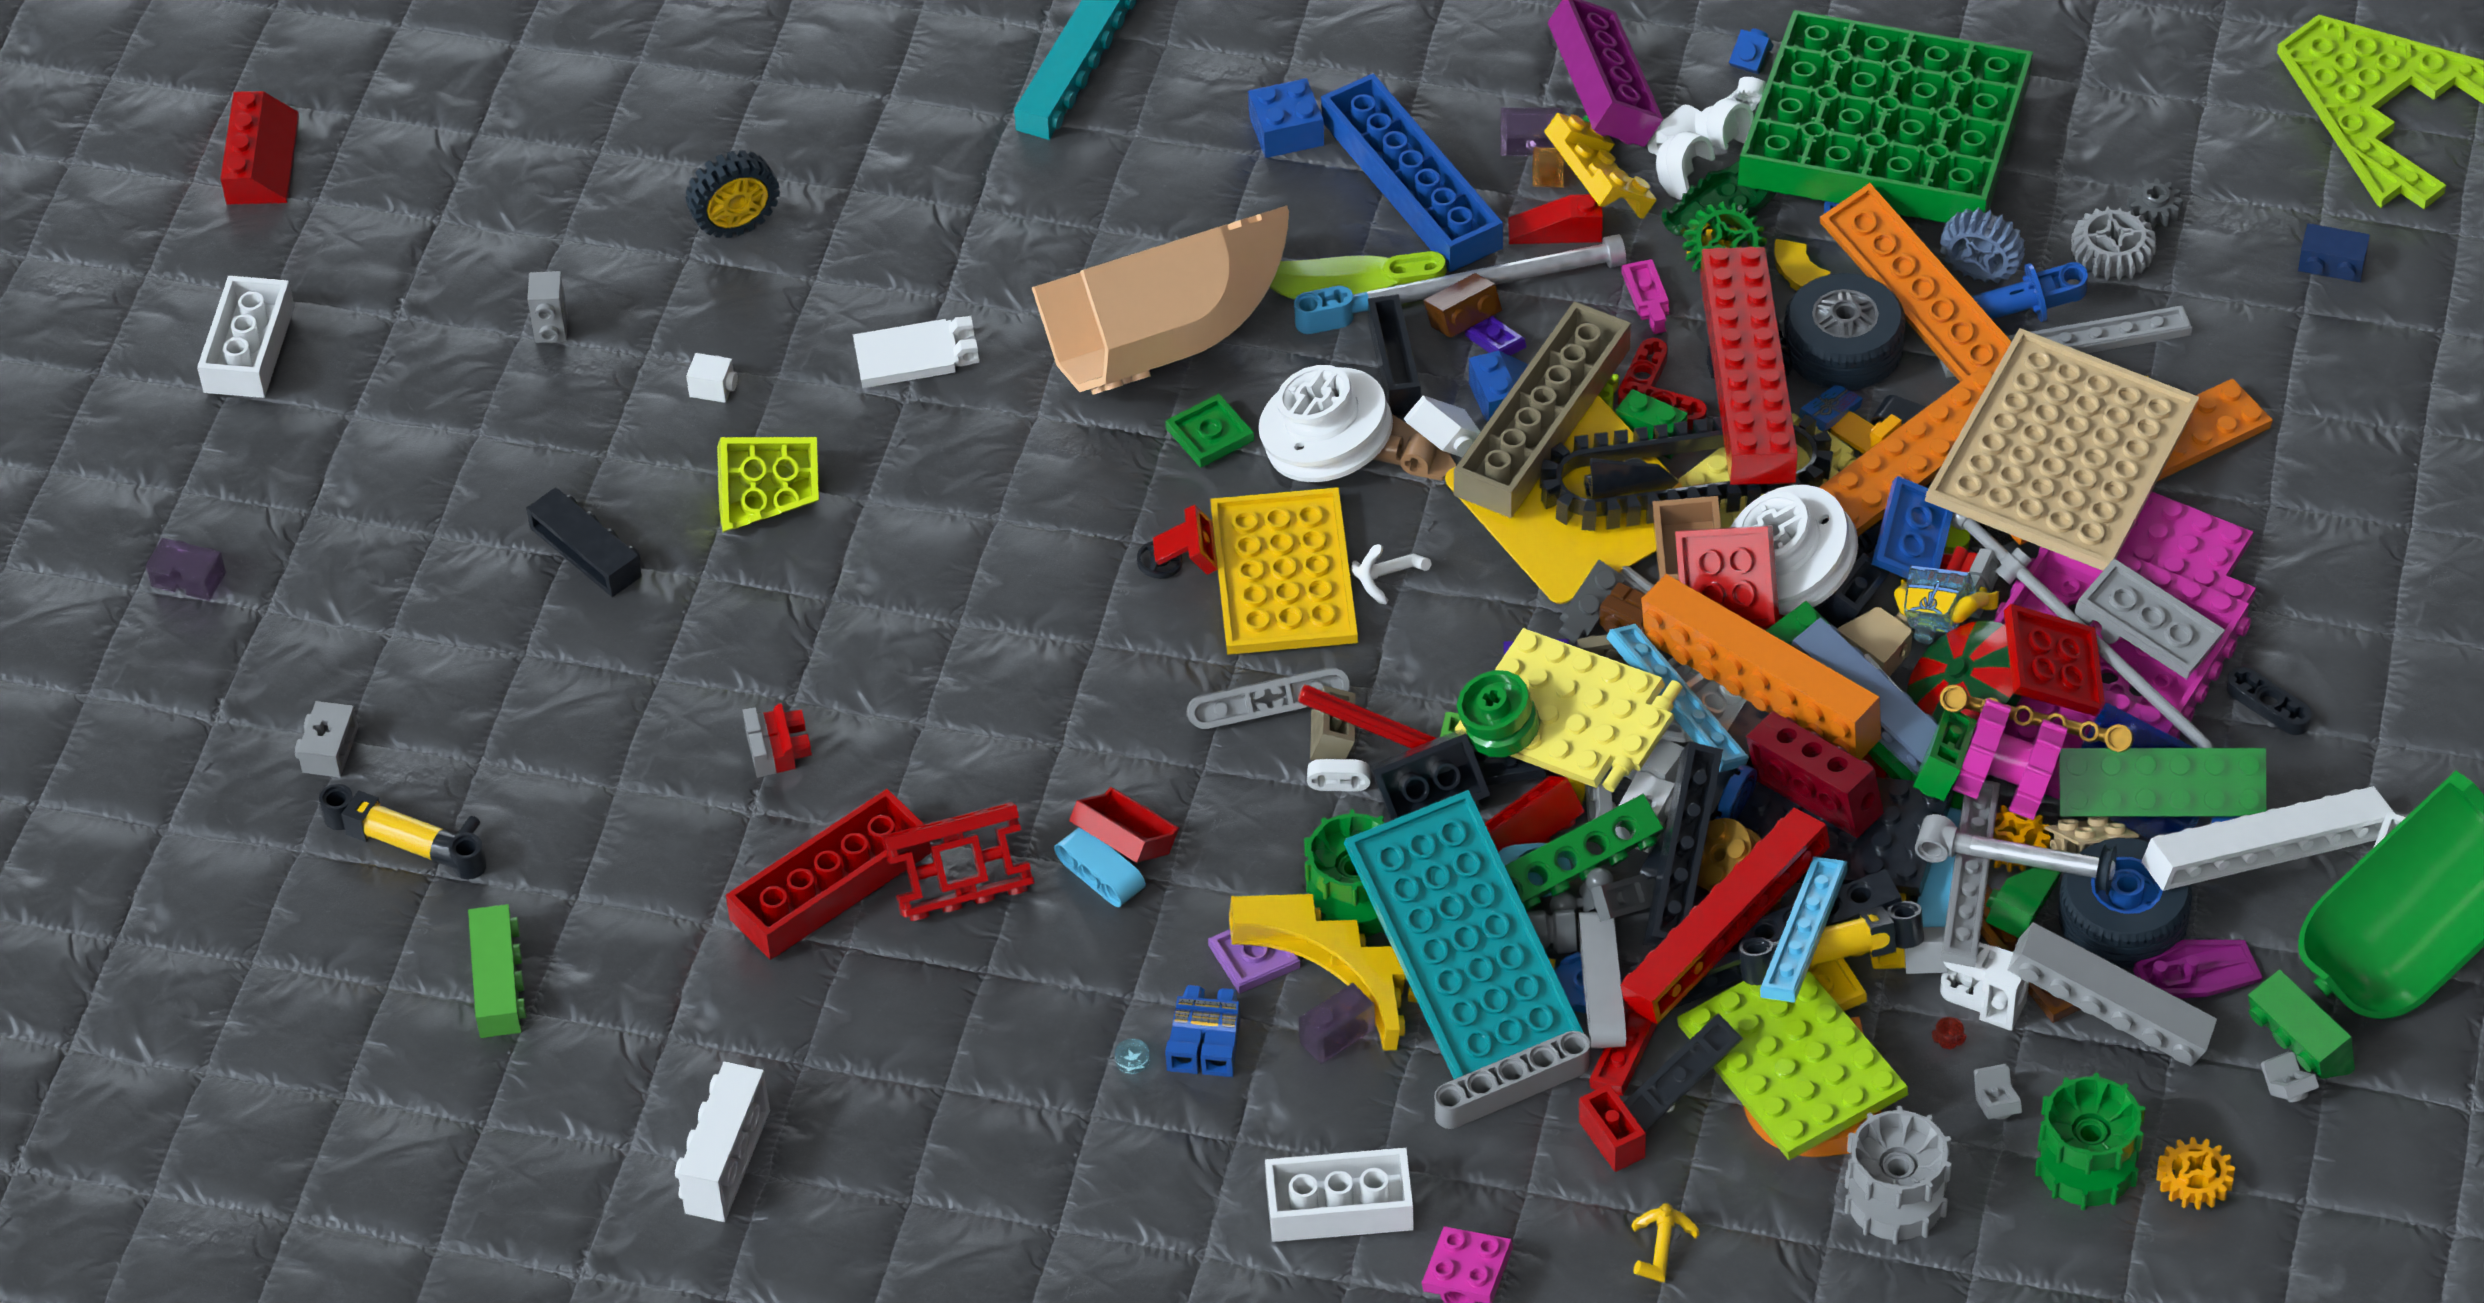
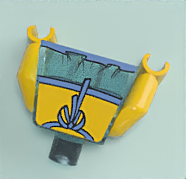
M1910 565L1908 581L1906 579L1901 580V585L1894 591V597L1900 613L1906 616L1909 626L1916 629L1914 638L1918 642L1930 644L1933 642L1936 632L1948 633L1957 628L1960 623L1964 622L1978 609H1997L1999 591L1987 593V588L1980 587L1979 592H1977L1971 574L1968 572Z

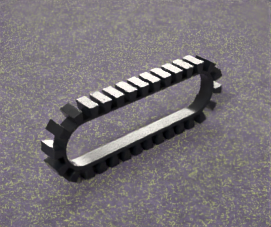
M1806 414L1799 426L1793 425L1796 445L1803 448L1810 458L1806 466L1796 471V483L1730 485V481L1602 499H1586L1571 493L1565 487L1562 480L1570 471L1579 467L1590 466L1591 458L1626 461L1631 458L1643 459L1723 448L1725 445L1721 417H1713L1711 432H1707V418L1693 420L1692 434L1687 435V421L1674 423L1672 437H1668L1667 424L1654 425L1653 440H1648L1647 427L1634 428L1633 442L1628 443L1627 429L1614 431L1613 445L1609 446L1608 432L1594 434L1593 448H1588V435L1575 436L1572 453L1560 442L1551 448L1550 461L1543 460L1540 477V488H1542L1541 501L1545 509L1557 505L1556 520L1565 525L1568 524L1573 513L1583 516L1582 530L1595 531L1596 517L1606 516V529L1620 528L1621 513H1626V527L1640 525L1642 510H1646V524L1654 523L1653 501L1718 496L1719 511L1721 499H1725L1726 513L1736 512L1740 510V500L1743 496H1745L1747 507L1759 498L1761 494H1766L1777 488L1790 485L1820 487L1823 484V479L1829 480L1833 459V451H1830L1832 439L1827 430L1815 435L1817 420Z

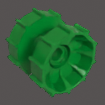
M1351 809L1348 814L1338 815L1328 820L1323 817L1321 825L1315 829L1311 837L1304 838V850L1307 861H1305L1306 892L1313 894L1314 907H1320L1321 921L1357 920L1359 934L1364 933L1365 937L1379 932L1386 933L1343 842L1346 838L1384 824L1383 816L1376 818L1367 814L1355 813V810Z
M2096 1072L2092 1077H2079L2072 1080L2064 1077L2063 1084L2056 1088L2050 1096H2043L2041 1114L2044 1115V1121L2041 1122L2037 1150L2040 1151V1156L2036 1160L2035 1176H2041L2045 1185L2052 1192V1199L2059 1197L2069 1203L2080 1205L2081 1210H2086V1206H2100L2107 1203L2115 1206L2117 1199L2130 1186H2137L2139 1169L2136 1167V1162L2139 1160V1153L2142 1150L2144 1133L2140 1130L2144 1124L2146 1108L2145 1106H2139L2135 1097L2128 1091L2129 1085L2127 1083L2120 1085L2112 1080L2099 1077V1073Z

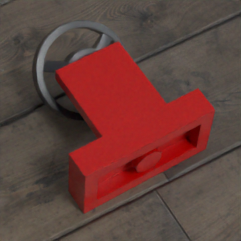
M1195 504L1184 509V523L1153 537V541L1144 544L1139 549L1137 565L1145 575L1157 579L1174 576L1181 569L1182 554L1189 551V558L1206 575L1218 570L1213 522ZM1146 550L1150 552V562L1152 563L1149 569L1141 562V555ZM1169 561H1179L1172 570L1166 572L1155 571L1157 567L1166 566Z

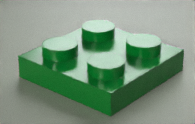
M1220 394L1165 420L1167 431L1200 468L1254 441V432Z

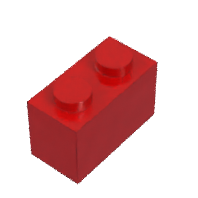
M1610 1084L1579 1098V1123L1614 1172L1645 1158L1646 1133Z

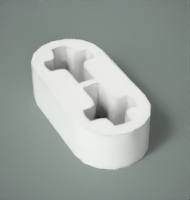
M1353 759L1314 760L1307 768V783L1311 788L1319 791H1362L1370 785V765L1362 760Z

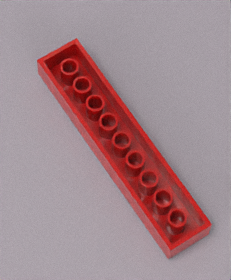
M1765 247L1702 249L1700 280L1730 485L1796 483L1798 452Z

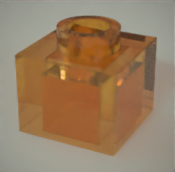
M1534 147L1532 164L1533 187H1563L1565 159L1557 148Z

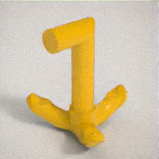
M1663 1203L1659 1208L1647 1211L1636 1218L1631 1225L1633 1230L1637 1231L1657 1221L1658 1229L1653 1265L1638 1260L1634 1265L1633 1272L1636 1275L1662 1283L1665 1282L1671 1232L1674 1223L1682 1227L1686 1233L1691 1234L1695 1239L1700 1234L1698 1227L1684 1213L1673 1209L1670 1203Z

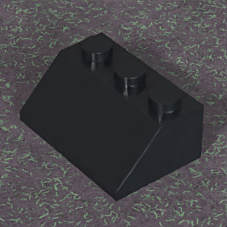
M1463 729L1369 766L1391 820L1466 790H1469L1474 802L1490 796L1467 734Z

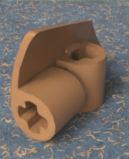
M1392 414L1393 427L1389 440L1373 460L1401 465L1403 470L1411 475L1440 481L1444 480L1446 473L1456 466L1450 453L1440 450L1413 427Z

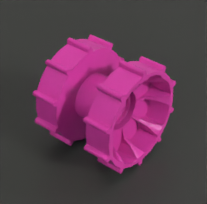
M1987 698L1972 734L1961 771L1953 786V791L1977 799L1987 774L2017 785L2009 811L2034 820L2068 729L2043 719L2033 744L2003 733L2011 707Z

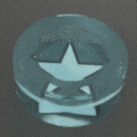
M1127 1039L1117 1045L1115 1049V1063L1122 1072L1136 1074L1145 1070L1149 1065V1048L1143 1041Z

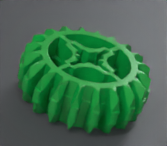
M1720 202L1717 210L1712 204L1707 205L1706 213L1698 210L1695 214L1696 219H1690L1687 224L1690 229L1685 230L1683 233V237L1688 241L1683 243L1682 248L1683 250L1690 251L1685 259L1688 262L1695 261L1691 268L1692 272L1701 269L1702 249L1725 248V245L1721 246L1719 244L1720 240H1724V243L1726 241L1731 244L1729 248H1738L1745 241H1747L1748 247L1765 246L1767 238L1760 236L1764 232V226H1754L1758 220L1757 216H1752L1750 219L1747 218L1748 208H1744L1741 213L1737 212L1736 203H1732L1729 209H1726L1724 202ZM1726 224H1730L1739 230H1731ZM1711 226L1713 240L1703 247L1701 242L1702 231L1706 227Z

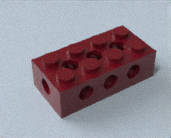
M1774 711L1746 735L1752 765L1757 771L1756 781L1855 838H1858L1884 813L1876 771L1866 760L1855 758L1848 754L1843 747L1832 745L1825 741L1818 733L1814 731L1809 732L1799 726L1793 719L1783 717Z

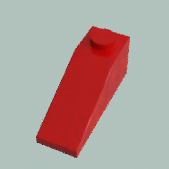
M1591 194L1568 195L1508 217L1509 244L1601 243L1602 207L1598 205Z

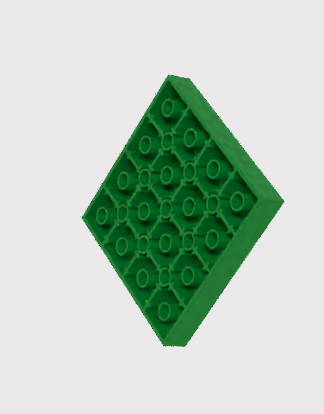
M1793 10L1740 154L1738 185L1752 189L1779 192L1785 195L1801 196L1813 200L1841 203L1871 183L1897 214L1947 223L1957 212L1963 213L1966 208L1974 212L1979 207L1982 212L1987 213L2030 82L2033 51Z

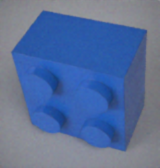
M1307 78L1248 91L1249 117L1265 158L1324 146L1323 117Z

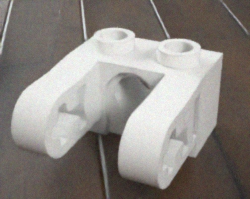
M1979 942L1975 968L1944 962L1945 966L1949 969L1948 973L1942 974L1940 992L1947 1001L1980 1012L1979 1020L2012 1031L2027 1001L2029 982L2022 980L2019 976L2007 970L2014 952ZM1956 982L1962 984V985H1958L1957 988L1951 987V986H1954ZM1972 987H1974L1973 995L1969 994V992L1971 993Z

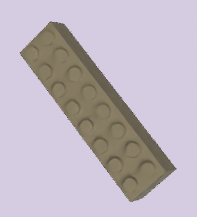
M1574 301L1455 467L1454 496L1512 518L1541 477L1543 460L1550 461L1551 448L1560 442L1562 444L1565 443L1629 352L1631 323Z

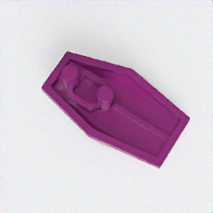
M2183 939L2166 952L2136 962L2133 967L2135 976L2179 999L2207 997L2259 983L2263 979L2245 940Z

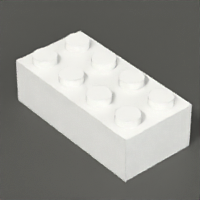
M228 276L197 366L203 393L265 398L295 307L288 280Z
M723 1062L719 1074L713 1075L708 1101L702 1102L698 1114L699 1123L696 1130L692 1129L687 1139V1152L684 1158H679L675 1169V1177L679 1179L680 1183L679 1198L683 1200L685 1214L721 1222L726 1221L770 1112L764 1070Z
M1406 1148L1265 1159L1272 1242L1413 1230V1202Z

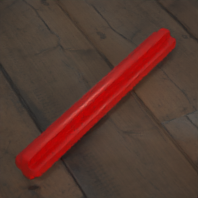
M1304 685L1300 690L1299 703L1410 749L1437 739L1434 736L1310 685Z

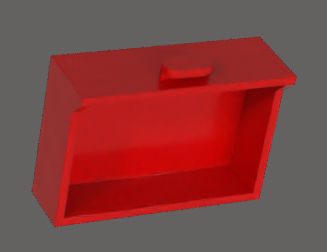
M1110 787L1104 794L1077 800L1069 819L1071 823L1136 863L1169 855L1179 831V827L1113 787Z

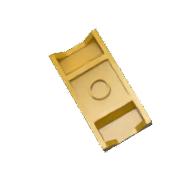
M1557 112L1544 132L1598 205L1605 207L1615 200L1623 198L1637 216L1644 219L1657 201L1649 190L1650 185L1644 179L1637 176L1631 178L1627 173L1619 169L1614 162L1615 157L1610 153L1615 144L1608 135L1601 136L1592 129L1590 122L1584 121L1577 115L1571 114V116Z

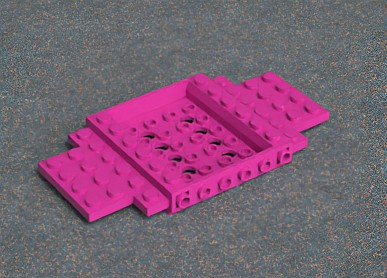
M2151 492L2116 560L2214 622L2225 631L2219 642L2188 679L2177 674L2122 637L2115 643L2108 645L2191 722L2195 712L2194 707L2197 703L2202 704L2208 694L2209 683L2211 680L2217 681L2223 668L2224 659H2230L2233 656L2237 646L2236 640L2239 636L2244 637L2251 624V618L2247 616L2249 604L2255 596L2256 587L2229 576L2250 545L2253 531ZM2041 546L2036 559L2031 558L2032 561L2026 566L2067 607L2077 604L2079 598L2103 572ZM2017 579L2012 586L2008 601L2001 602L1994 622L2005 625L2004 609L2011 603L2053 616L2057 615ZM2093 620L2090 626L2096 628V634L2103 640L2101 635L2102 626ZM2100 655L2101 674L2112 673L2118 680L2110 684L2102 682L2106 711L2099 717L2022 696L2015 706H2028L2035 712L2047 715L2058 713L2064 715L2068 720L2081 723L2091 721L2106 729L2116 724L2124 725L2132 731L2134 741L2130 748H2175L2181 733L2142 695H2133L2129 691L2132 685ZM2023 710L2020 713L2019 718L2021 722L2029 720L2030 713L2028 710ZM2061 718L2053 720V723L2063 725ZM2007 719L2003 733L2033 744L2039 726L2031 725L2024 727L2018 725L2014 720ZM2088 726L2085 730L2087 738H2092L2096 733L2094 726ZM2066 733L2062 748H2108L2105 742L2096 741L2091 743L2084 741L2080 736ZM2059 756L2044 793L2056 799H2059Z

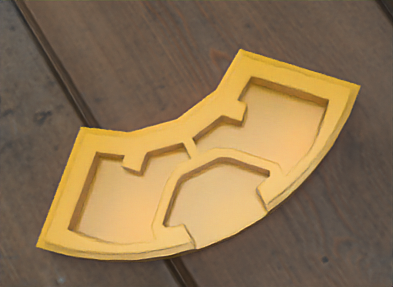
M1781 239L1775 240L1774 261L1777 271L1783 275L1794 290L1798 291L1812 280L1830 274V271L1819 268L1810 261L1806 253V244Z

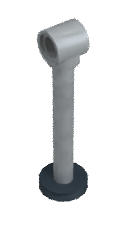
M1936 814L1924 818L1914 848L1920 858L1934 863L1942 862L1947 859V856L1954 857L1955 853L2092 877L2096 878V894L2099 890H2104L2106 895L2109 894L2117 859L2116 845L2113 849H2108L2105 843L2100 858L1960 833L1959 827H1956L1952 820Z

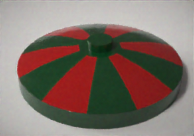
M1994 621L1971 622L1949 631L1934 642L1921 656L1909 679L1907 694L1912 698L1914 704L1925 714L1931 715L1938 724L1944 711L1940 703L1942 690L1949 685H1958L1964 688L1969 696L1981 699L1995 698L2001 701L2002 704L2015 707L2022 696L2013 693L2005 625ZM1969 709L1961 711V713L1977 721L1981 712Z

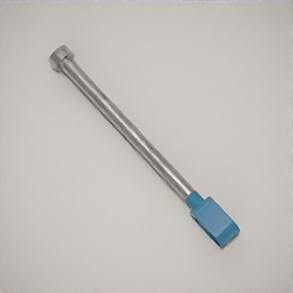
M1618 234L1604 237L1603 244L1358 294H1353L1350 289L1344 286L1304 292L1299 294L1294 300L1295 327L1304 334H1314L1343 328L1352 323L1354 313L1368 311V298L1399 294L1401 304L1423 300L1474 273L1497 285L1601 263H1607L1609 268L1626 264L1625 247L1621 235Z

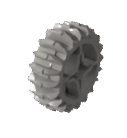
M2107 206L2103 212L2095 208L2093 214L2085 213L2084 218L2078 220L2071 237L2072 256H2075L2076 262L2082 264L2087 272L2092 271L2094 278L2103 275L2106 281L2110 277H2116L2120 282L2123 276L2132 279L2135 273L2142 274L2145 267H2150V263L2156 253L2155 232L2152 231L2151 223L2145 222L2143 215L2135 216L2133 210L2123 212L2121 206L2118 210H2111Z

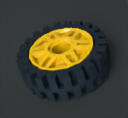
M739 150L737 155L734 151L727 152V158L720 154L716 156L717 162L712 163L709 160L705 163V170L699 168L695 172L698 178L692 177L689 183L691 186L686 188L687 196L685 199L691 215L702 231L704 230L710 236L713 233L718 238H721L722 235L726 238H731L733 232L739 236L744 234L745 228H748L750 232L755 229L754 223L757 222L761 225L766 221L763 215L770 216L773 210L771 207L777 206L778 200L776 197H780V190L773 171L760 155L757 156L756 153L751 151L747 154L745 150Z

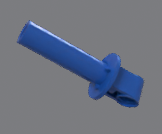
M2070 262L2036 273L2033 265L2028 263L2025 264L2023 282L1971 297L1992 320L2033 308L2038 319L2044 322L2047 321V309L2076 302L2085 297L2087 293L2088 272L2082 264ZM2070 279H2076L2080 281V283L2076 285L2068 284L2066 281Z

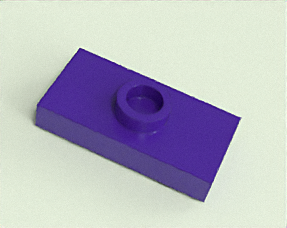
M1493 316L1465 330V336L1489 353L1499 350L1511 356L1526 348L1524 337Z

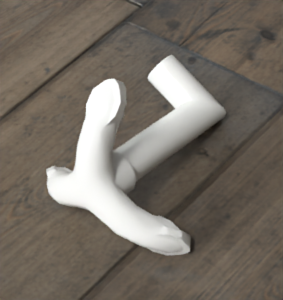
M1377 544L1370 549L1362 564L1357 561L1352 562L1351 572L1360 579L1371 597L1381 604H1387L1389 600L1384 592L1375 585L1373 580L1379 576L1411 567L1427 571L1431 567L1430 559L1413 553L1374 564L1383 551V546Z

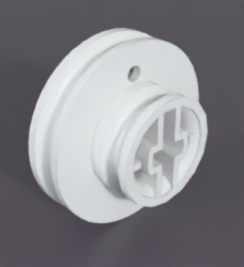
M1316 365L1296 372L1281 385L1279 391L1269 400L1261 414L1259 434L1271 464L1279 473L1297 481L1323 482L1349 475L1373 460L1389 440L1393 427V416L1381 385L1369 374L1351 368Z
M1790 485L1772 490L1750 503L1738 515L1730 527L1773 526L1779 614L1782 615L1789 614L1805 601L1812 607L1825 601L1846 580L1857 556L1858 536L1854 523L1835 497L1815 486ZM1825 518H1829L1827 523L1821 524Z

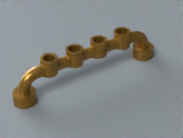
M1949 685L1940 694V703L1943 708L1954 713L1961 712L1964 709L1981 712L1986 699L1969 696L1967 691L1958 685ZM1988 698V699H1991V700H1994V701H1996V702L2001 703V701H1999L1998 699ZM2024 705L2019 707L2010 706L2011 710L2008 719L2014 720L2018 725L2024 727L2031 725L2040 727L2043 719L2053 722L2054 719L2061 718L2062 726L2068 729V734L2080 736L2084 741L2091 743L2096 741L2105 742L2109 749L2116 752L2127 751L2134 741L2132 731L2124 725L2116 724L2106 729L2091 721L2081 723L2068 720L2064 715L2058 713L2047 715L2035 712L2031 707ZM2023 710H2028L2030 713V718L2026 722H2021L2019 718ZM2088 726H2094L2096 730L2092 738H2087L2085 735V730Z

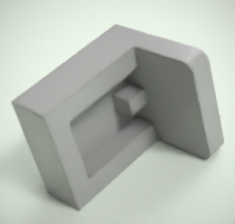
M2288 1051L2261 1063L2271 1096L2287 1099L2288 1102H2296L2307 1098L2309 1091L2319 1088L2315 1074L2300 1071L2294 1052Z
M2007 1064L1979 1068L1974 1071L1976 1101L1987 1119H2006L2010 1115L2022 1113L2021 1100L2011 1085L2010 1068Z

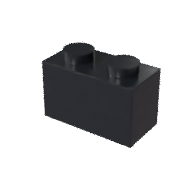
M1865 553L1854 564L1843 584L1828 597L1818 611L1822 617L1837 628L1857 617L1890 573L1887 570L1872 565L1873 559Z

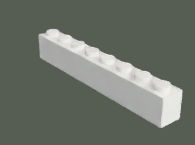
M2374 786L2360 790L2354 789L2343 794L2328 795L2313 801L2298 802L2283 808H2272L2253 815H2243L2239 818L2223 822L2217 821L2210 825L2187 828L2183 831L2167 835H2158L2151 838L2141 862L2162 891L2375 841L2379 835L2386 813H2395Z

